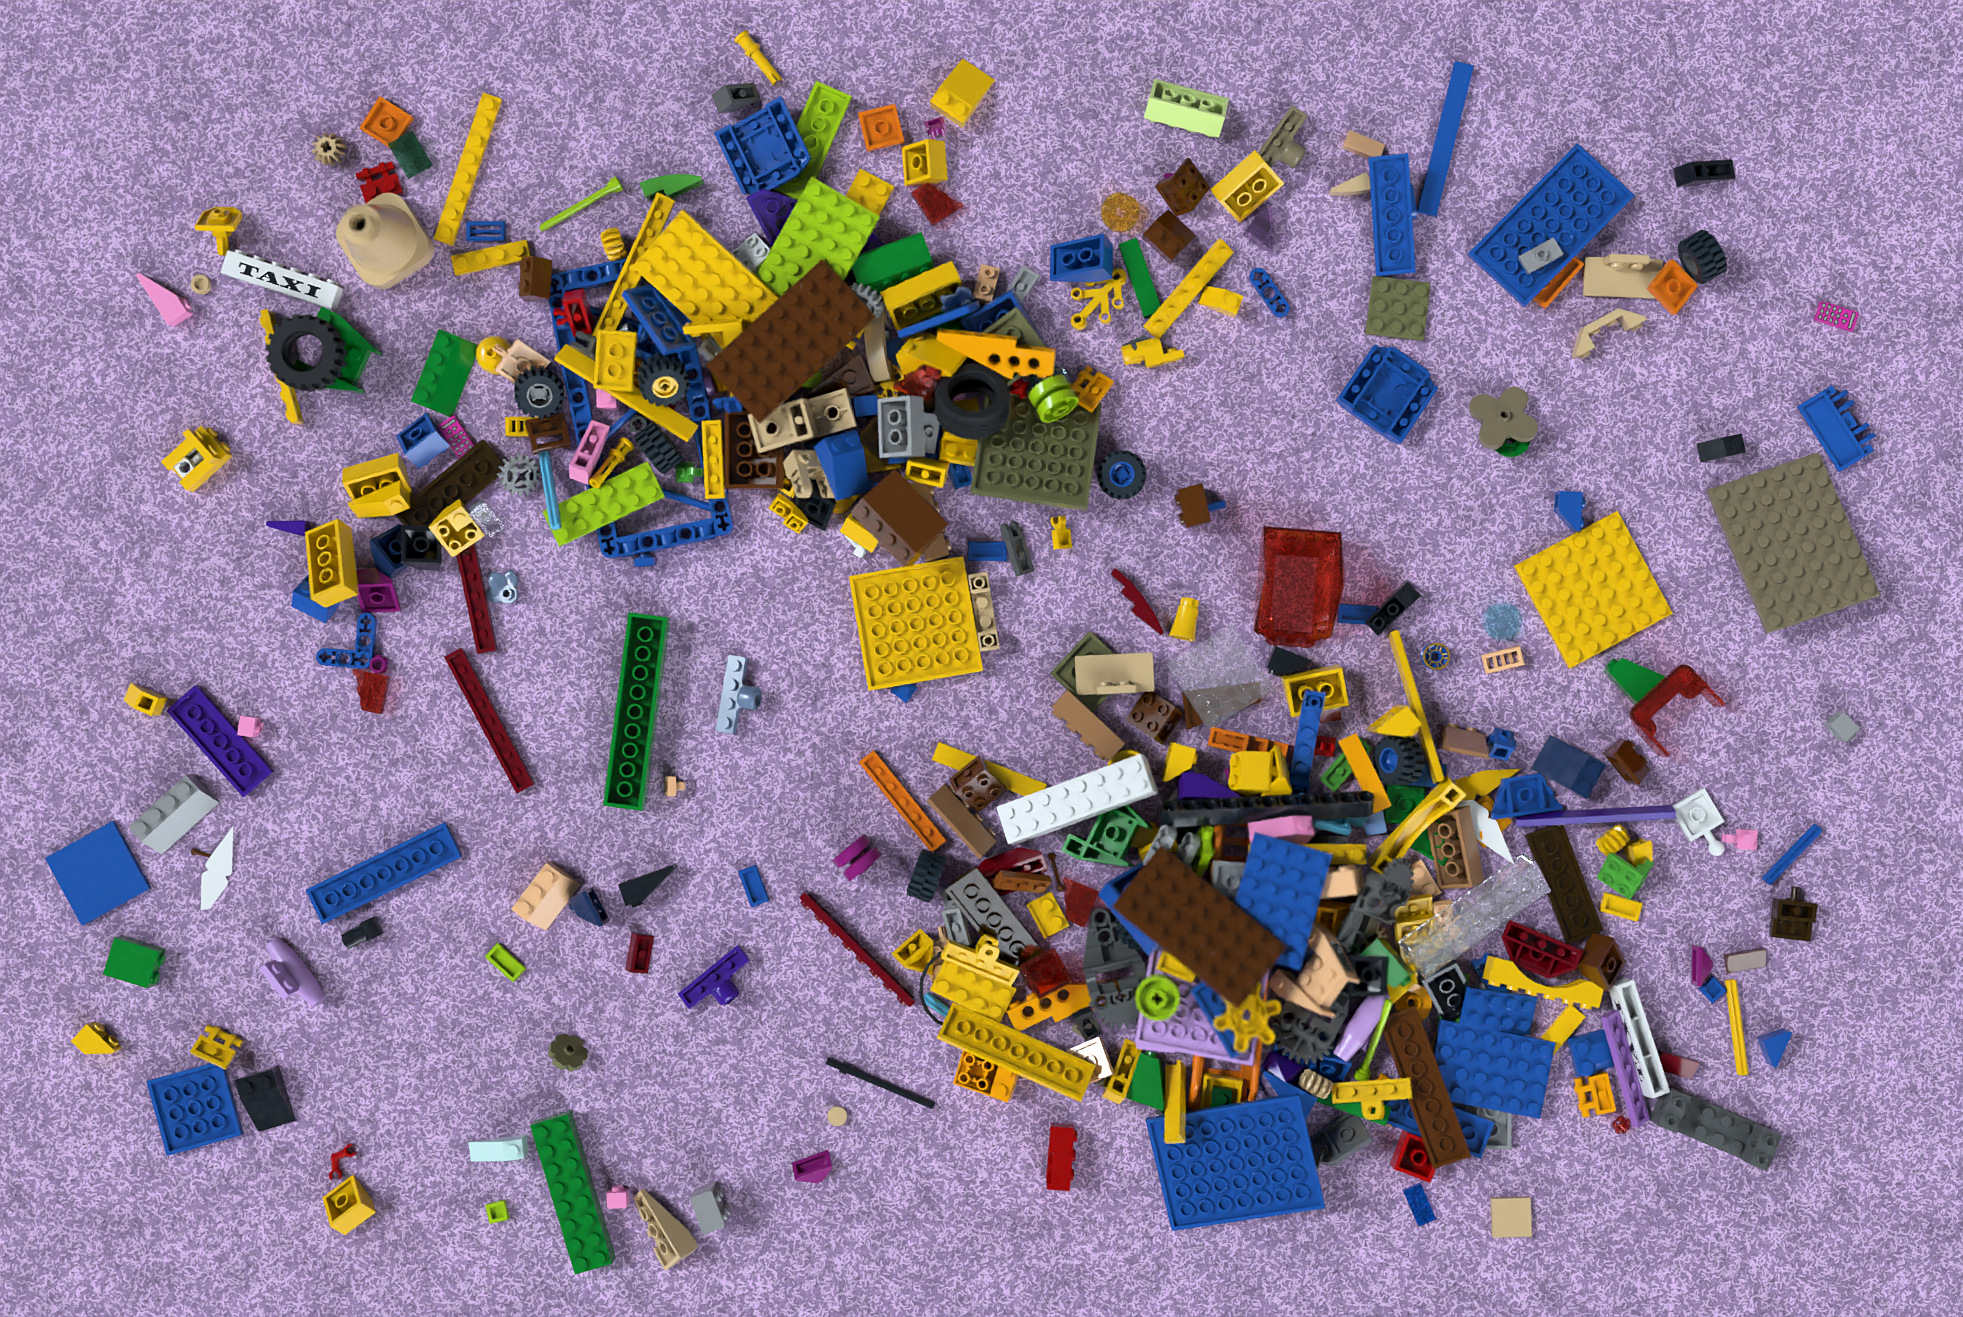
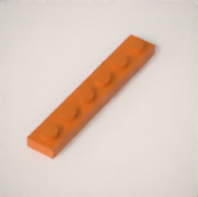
M875 750L859 761V764L929 851L933 852L947 841Z

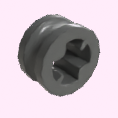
M635 416L631 419L630 428L634 433L640 431L634 426L635 422L638 423L637 420H641V423L644 424L643 428L648 425L645 418Z

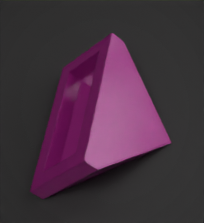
M1692 945V984L1702 986L1713 968V962L1702 947Z
M828 1150L792 1162L795 1180L801 1182L820 1183L833 1168Z

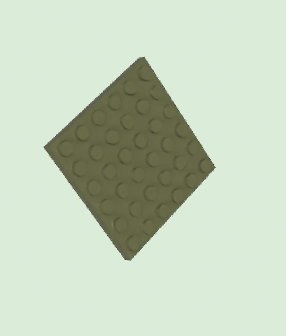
M1026 392L1027 397L1020 399L1018 394H1010L1009 415L1004 426L995 434L978 439L970 494L1087 511L1102 403H1099L1092 413L1077 404L1066 416L1053 422L1044 423L1038 416L1037 409L1029 401L1028 395L1030 392ZM985 396L983 410L993 403L987 396Z

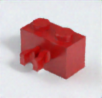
M584 289L565 292L562 300L564 309L557 308L553 311L554 316H564L562 319H557V326L569 321L573 337H577L575 335L577 331L592 334L595 323Z

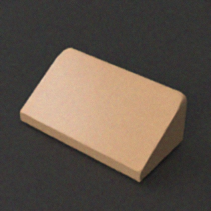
M1349 130L1342 149L1368 159V157L1381 156L1385 144Z

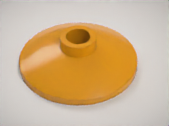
M1414 984L1394 1003L1396 1011L1410 1007L1408 1001L1411 999L1413 1001L1412 1006L1416 1005L1421 1021H1423L1431 1011L1432 1000L1423 986Z

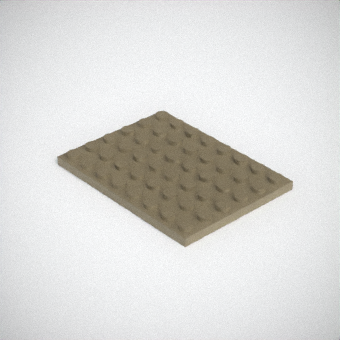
M1819 452L1710 488L1706 491L1766 634L1881 595Z

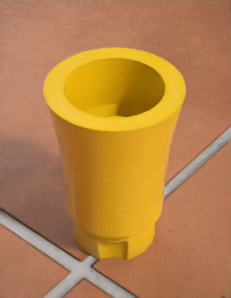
M1188 597L1181 598L1180 606L1177 608L1176 617L1169 633L1170 637L1195 642L1199 600Z

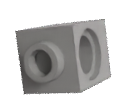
M1837 711L1823 724L1841 742H1849L1857 735L1856 732L1860 729L1844 711Z

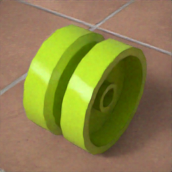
M1055 375L1043 380L1028 395L1029 401L1037 409V414L1044 423L1053 422L1066 416L1079 402L1078 396L1074 390L1070 389V383L1064 375Z
M1156 973L1147 976L1141 981L1137 989L1135 998L1137 1008L1142 1015L1151 1020L1160 1021L1169 1018L1175 1013L1179 1005L1180 991L1174 979L1166 974ZM1159 993V996L1162 998L1156 999L1155 994Z

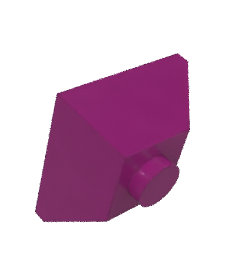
M377 568L357 569V598L362 613L401 611L393 580Z

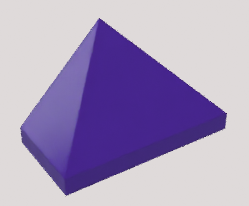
M1272 1050L1269 1051L1261 1066L1281 1080L1293 1084L1296 1083L1304 1068L1303 1065L1289 1060Z

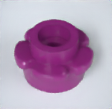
M375 655L370 661L371 670L377 674L379 672L384 673L388 669V659L382 657V655Z

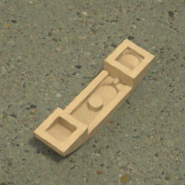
M885 304L883 306L885 309L879 319L872 321L864 330L867 361L874 383L892 380L891 361L887 359L884 324L887 323V311Z

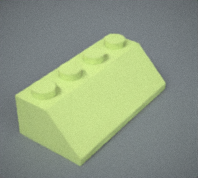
M1154 79L1144 118L1149 119L1151 122H1161L1170 127H1180L1189 132H1199L1208 137L1219 138L1229 98Z

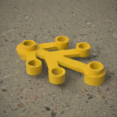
M1114 268L1113 279L1085 282L1088 287L1098 283H1106L1103 288L1090 290L1072 289L1071 297L1074 301L1093 298L1080 313H1076L1071 317L1070 322L1075 330L1080 331L1086 327V318L1100 303L1101 313L1099 314V319L1102 324L1110 323L1111 315L1109 313L1108 294L1113 288L1115 296L1112 300L1113 307L1116 310L1124 307L1122 286L1126 283L1127 275L1123 269ZM1120 275V278L1116 280L1114 276ZM1075 292H1080L1078 297L1073 296ZM1121 301V304L1116 306L1115 302ZM1108 315L1107 320H1102V317ZM1077 318H1081L1079 323H1075Z

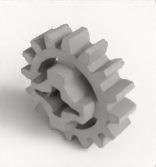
M856 283L853 286L850 285L849 288L876 316V319H879L885 309L883 307L885 302L880 301L882 296H877L876 290L871 291L870 286L865 288L862 283L859 286Z
M517 453L516 458L509 455L510 460L503 459L505 465L499 466L502 472L497 473V476L502 478L499 483L504 485L503 489L505 491L510 489L509 493L512 495L517 492L519 496H522L523 491L528 495L530 488L536 489L534 483H540L536 479L541 476V473L536 471L540 467L535 464L536 461L533 458L529 459L527 454L523 458L520 453ZM518 472L522 474L520 478L517 475Z

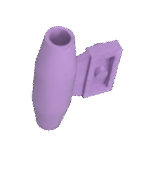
M277 937L266 945L273 961L264 964L260 971L283 1000L297 993L308 1004L315 1007L326 998L315 976L298 954L282 939Z
M1385 993V996L1369 995L1343 1030L1333 1052L1347 1062L1359 1048L1367 1052L1375 1027L1381 1018L1384 1002L1390 998L1388 994Z

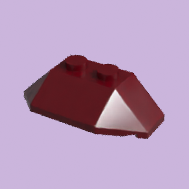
M1018 847L983 860L978 868L992 885V880L1001 870L1042 875L1047 871L1048 866L1042 852ZM995 888L1000 896L1016 891Z
M1508 920L1501 936L1511 962L1548 979L1575 970L1583 954V951L1512 920Z

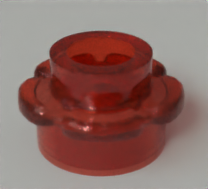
M1622 1115L1618 1116L1612 1123L1615 1133H1626L1630 1128V1120Z

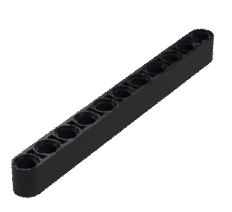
M1369 791L1173 800L1165 801L1161 804L1160 822L1162 825L1171 827L1243 824L1288 816H1312V820L1369 817L1373 814L1375 796Z

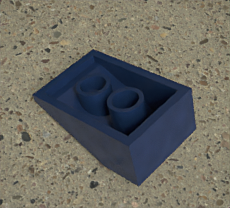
M1550 735L1531 769L1541 773L1544 777L1575 795L1587 799L1606 765Z

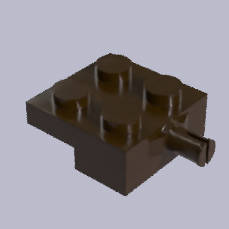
M1791 886L1790 898H1773L1769 936L1811 942L1812 924L1816 923L1818 904L1799 899L1800 887Z

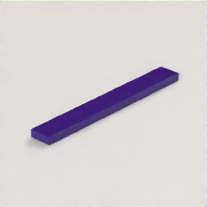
M1672 805L1549 811L1515 816L1513 819L1517 827L1675 819L1676 810Z

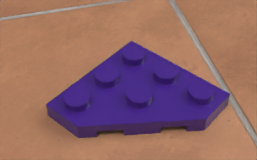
M762 188L745 198L769 243L773 246L798 199Z

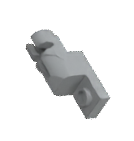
M943 887L942 898L945 909L941 912L950 940L965 946L970 945L972 941L967 927L970 921L954 901L951 900Z

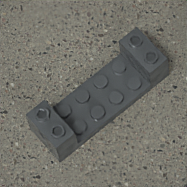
M1669 1086V1093L1658 1097L1650 1116V1121L1671 1132H1679L1736 1156L1752 1166L1768 1171L1782 1138L1781 1134Z

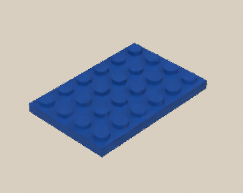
M1255 832L1234 905L1286 946V949L1275 963L1300 970L1332 854Z
M1439 1020L1433 1053L1451 1102L1540 1119L1555 1048L1554 1041L1515 1033L1462 1027L1459 1025V1022Z

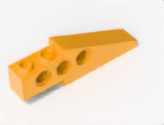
M940 328L937 332L938 341L1009 379H1013L1015 372L1022 376H1029V373L1037 374V377L1040 378L1053 376L1056 348L1017 344L1018 336ZM998 354L1000 361L994 362L990 355ZM1017 356L1020 359V363L1013 364L1010 361V357ZM1031 358H1037L1040 364L1038 366H1033L1030 364L1029 360Z
M1117 980L1096 981L1097 984L1114 981L1117 991L1121 992ZM1086 981L1039 984L1040 993L1032 992L1022 1002L1019 1000L1013 1001L1009 1004V1008H1007V1014L1015 1030L1019 1032L1051 1016L1056 1023L1071 1016L1072 1013L1079 1009L1090 1006L1089 1002L1091 1000ZM1061 989H1066L1069 992L1066 998L1058 996V992ZM1098 996L1096 1003L1104 1000L1105 996ZM1049 998L1051 1004L1049 1006H1042L1040 1004L1041 999ZM1031 1006L1034 1009L1033 1013L1030 1015L1024 1014V1007Z

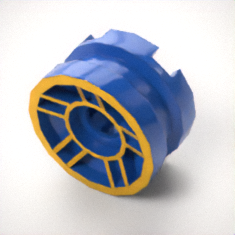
M1430 643L1421 651L1422 664L1428 669L1440 670L1449 663L1450 652L1441 643ZM1433 653H1438V660L1432 659Z

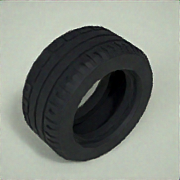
M964 364L960 365L951 377L942 376L938 381L935 391V413L941 426L949 433L964 439H981L995 434L1006 423L1010 407V390L1006 380L998 372L985 365ZM976 392L987 396L993 403L984 410L973 412L957 407L952 401L961 393Z

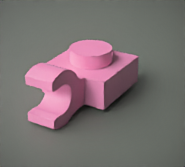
M1736 829V835L1722 834V842L1735 843V848L1757 850L1758 830Z

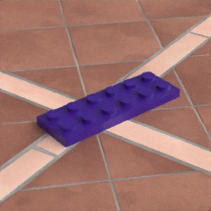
M194 685L166 710L242 797L250 794L274 772L245 737L237 735V728L198 685Z

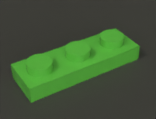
M1358 736L1366 753L1368 754L1372 750V747ZM1343 752L1319 778L1333 792L1352 773Z

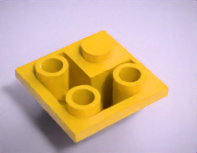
M460 499L445 508L429 526V529L452 558L485 536L472 514Z

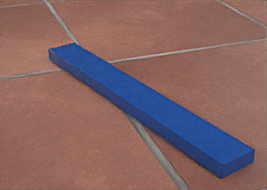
M1455 61L1453 64L1417 213L1432 217L1437 216L1474 65Z

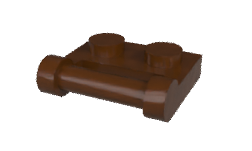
M564 413L551 415L548 418L545 416L543 419L525 420L532 455L563 447L565 449L571 448V440ZM556 435H562L563 440L537 444L536 440Z

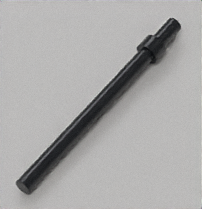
M830 1057L827 1058L825 1064L838 1069L842 1074H850L930 1109L934 1107V1101L853 1068L847 1062L843 1061L842 1063Z

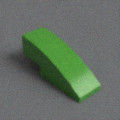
M672 174L651 178L639 184L649 201L655 198L657 192L666 194L668 198L672 199L704 184L700 176Z

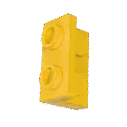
M944 432L939 440V461L974 467L978 439L959 438L949 432Z

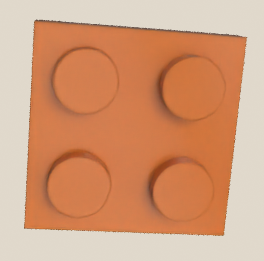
M379 96L359 129L394 151L414 118Z
M895 104L858 113L867 152L905 143Z
M1670 259L1646 289L1671 315H1675L1698 285L1674 259Z

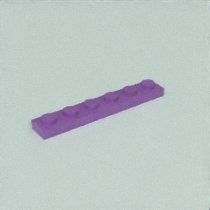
M1611 1010L1601 1017L1632 1127H1639L1647 1122L1650 1117L1619 1010Z

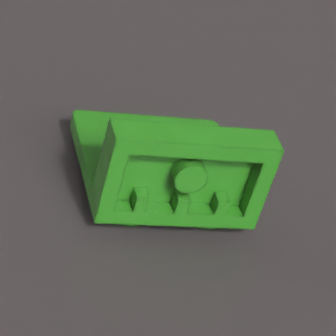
M1610 852L1597 879L1628 900H1631L1642 887L1654 863L1647 859L1643 865L1639 863L1635 868L1616 854Z

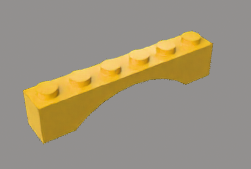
M1446 775L1445 779L1426 796L1367 858L1371 868L1378 874H1384V867L1388 868L1389 862L1393 863L1394 858H1403L1417 837L1432 822L1444 813L1452 810L1467 795L1462 787Z
M1489 955L1487 956L1482 977L1489 980L1488 984L1500 987L1501 983L1506 984L1507 989L1518 991L1521 988L1525 989L1526 994L1537 996V993L1544 994L1543 998L1555 1001L1556 997L1561 998L1562 1003L1569 1005L1577 1002L1580 1003L1581 1008L1589 1010L1592 1009V1006L1600 1007L1603 994L1602 988L1591 981L1576 979L1563 985H1540L1527 978L1518 970L1513 962Z

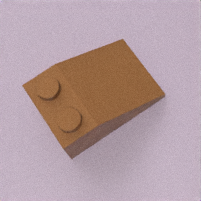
M1451 723L1441 727L1437 749L1487 759L1489 756L1484 734L1478 733L1479 729L1467 727L1466 730L1459 729V725Z

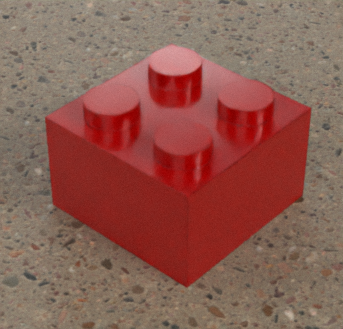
M1402 1130L1390 1165L1394 1170L1431 1183L1436 1169H1433L1422 1137Z

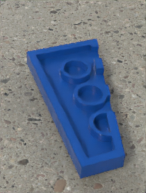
M1204 982L1191 988V994L1230 1059L1243 1053L1236 1051L1234 1048L1235 1033L1232 1029L1219 1031L1213 1025L1214 1019L1217 1016H1222L1226 1013V1002Z

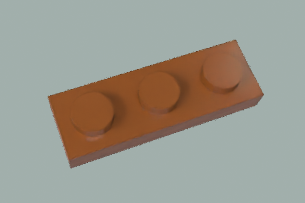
M1003 870L992 880L993 888L1043 893L1052 883L1049 875Z

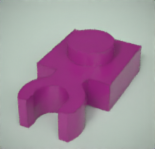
M943 117L924 122L928 136L931 135L932 139H936L935 136L937 135L946 136L945 131L947 129Z

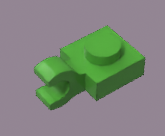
M691 462L678 463L675 472L676 482H694V477L703 476V468H695V463Z

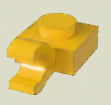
M1066 516L1051 517V525L1055 528V530H1051L1053 550L1072 548L1071 530L1066 529Z

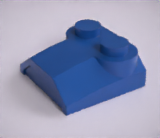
M1604 1029L1568 1037L1567 1044L1575 1076H1590L1594 1072L1614 1067Z

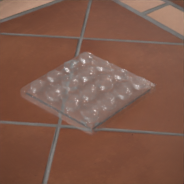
M1232 624L1166 664L1208 730L1275 689Z

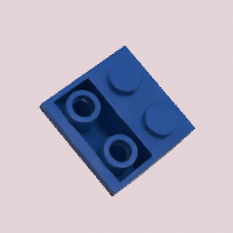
M309 574L293 590L291 607L325 624L334 615L339 606V603L325 608L311 600Z

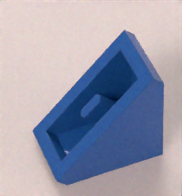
M1781 1028L1757 1037L1767 1064L1777 1068L1792 1032Z

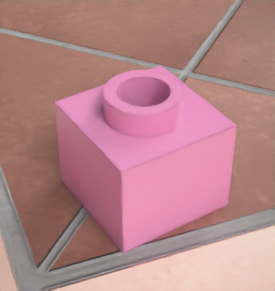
M248 715L240 716L237 735L259 737L263 730L261 718Z
M623 1185L612 1186V1189H609L606 1193L607 1209L627 1208L630 1204L629 1188H624Z

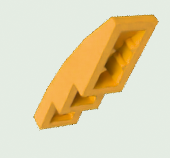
M1354 733L1338 741L1361 791H1369L1375 796L1373 814L1390 807L1391 803L1357 734Z

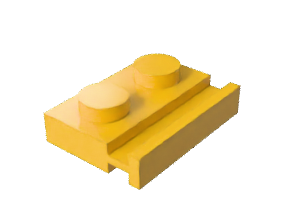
M1051 891L1026 904L1044 939L1069 926Z

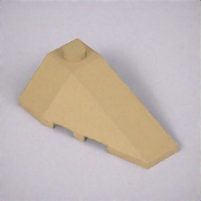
M644 1189L640 1190L633 1197L641 1219L648 1221V1231L646 1232L648 1237H654L657 1247L653 1249L665 1271L698 1248L696 1239L690 1234L689 1230Z

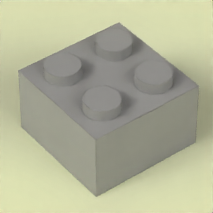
M717 1181L694 1189L690 1196V1201L703 1235L725 1227L730 1218L729 1215H731L729 1204H725L723 1196H725L724 1190L721 1185L718 1186Z

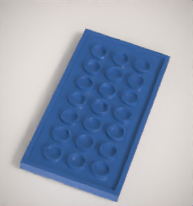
M1577 143L1467 256L1525 308L1635 195ZM1554 237L1563 255L1527 275L1518 257Z

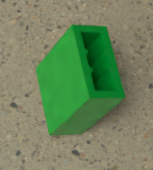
M122 935L114 937L103 975L144 988L152 987L160 979L158 971L166 959V955H164L165 949Z

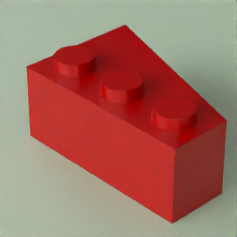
M1050 1123L1046 1171L1047 1190L1070 1191L1071 1181L1074 1180L1072 1161H1075L1076 1157L1073 1142H1077V1130H1074V1124Z

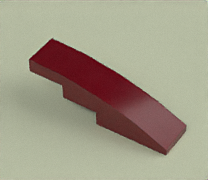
M1115 568L1110 575L1124 586L1120 593L1134 604L1130 611L1155 632L1162 635L1164 631L1145 598Z

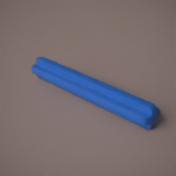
M1813 824L1765 873L1762 880L1766 884L1772 885L1823 830L1818 825Z

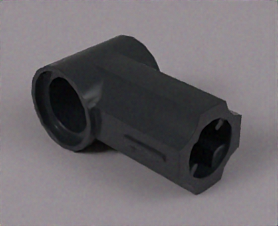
M376 916L363 921L359 926L344 932L341 936L343 944L348 949H351L384 932Z

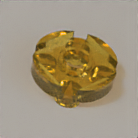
M1121 192L1114 193L1108 196L1102 205V222L1112 232L1123 233L1129 231L1138 221L1139 205L1132 196ZM1117 208L1125 210L1123 217L1120 218V216L1115 215Z

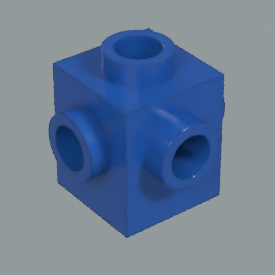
M1495 727L1492 734H1489L1486 740V745L1489 746L1488 757L1508 761L1511 753L1516 748L1517 741L1514 740V732Z

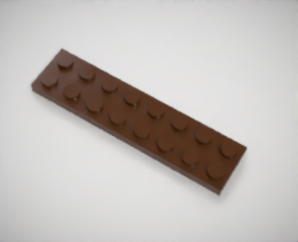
M1416 1005L1390 1013L1383 1033L1400 1079L1411 1078L1413 1099H1408L1433 1169L1471 1158V1153Z

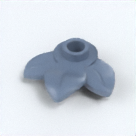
M958 287L956 294L941 296L943 306L940 309L944 312H949L976 302V299L970 289Z
M510 569L505 575L498 572H491L489 574L488 583L491 588L486 591L487 599L493 603H514L519 595L516 588L518 578L515 572ZM507 591L510 592L509 597H506Z

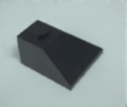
M810 478L812 485L811 496L809 498L796 497L794 504L807 517L808 523L825 531L837 502L835 498H823L817 481Z
M401 525L402 564L418 570L439 571L442 564L441 543L429 529V526Z
M1350 955L1348 960L1360 981L1358 983L1347 981L1340 992L1348 995L1385 996L1388 956Z

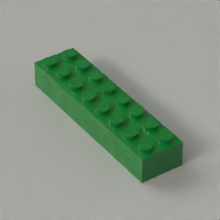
M572 1110L535 1120L530 1125L574 1274L612 1264L616 1256Z

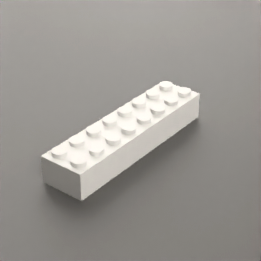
M1139 754L997 807L1008 844L1017 845L1158 794L1146 756Z

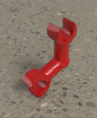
M349 1143L344 1149L331 1154L332 1170L329 1173L330 1180L333 1179V1172L339 1174V1180L342 1178L343 1172L340 1169L339 1159L346 1156L352 1157L357 1153V1151L353 1153L348 1151V1147L352 1146L353 1143Z

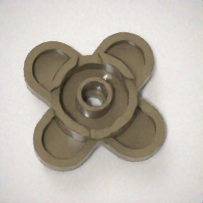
M1519 387L1507 388L1499 399H1495L1487 394H1479L1472 398L1469 405V413L1474 419L1483 423L1478 435L1479 442L1483 447L1497 449L1510 437L1520 442H1528L1536 436L1538 430L1536 420L1523 413L1528 403V396L1523 389Z

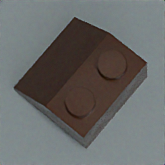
M1169 210L1157 218L1142 235V239L1169 264L1196 237Z
M536 256L521 257L520 282L518 286L519 297L523 301L528 302L550 299L552 260Z
M1203 483L1176 491L1177 494L1174 495L1176 506H1180L1181 513L1178 514L1180 525H1184L1186 529L1211 522Z
M1620 738L1605 750L1603 755L1626 783L1639 785L1650 770L1647 766L1648 761L1641 754L1638 755L1634 750L1636 747L1629 739Z
M1592 933L1590 939L1585 944L1578 968L1585 978L1603 990L1610 992L1626 961L1614 937Z

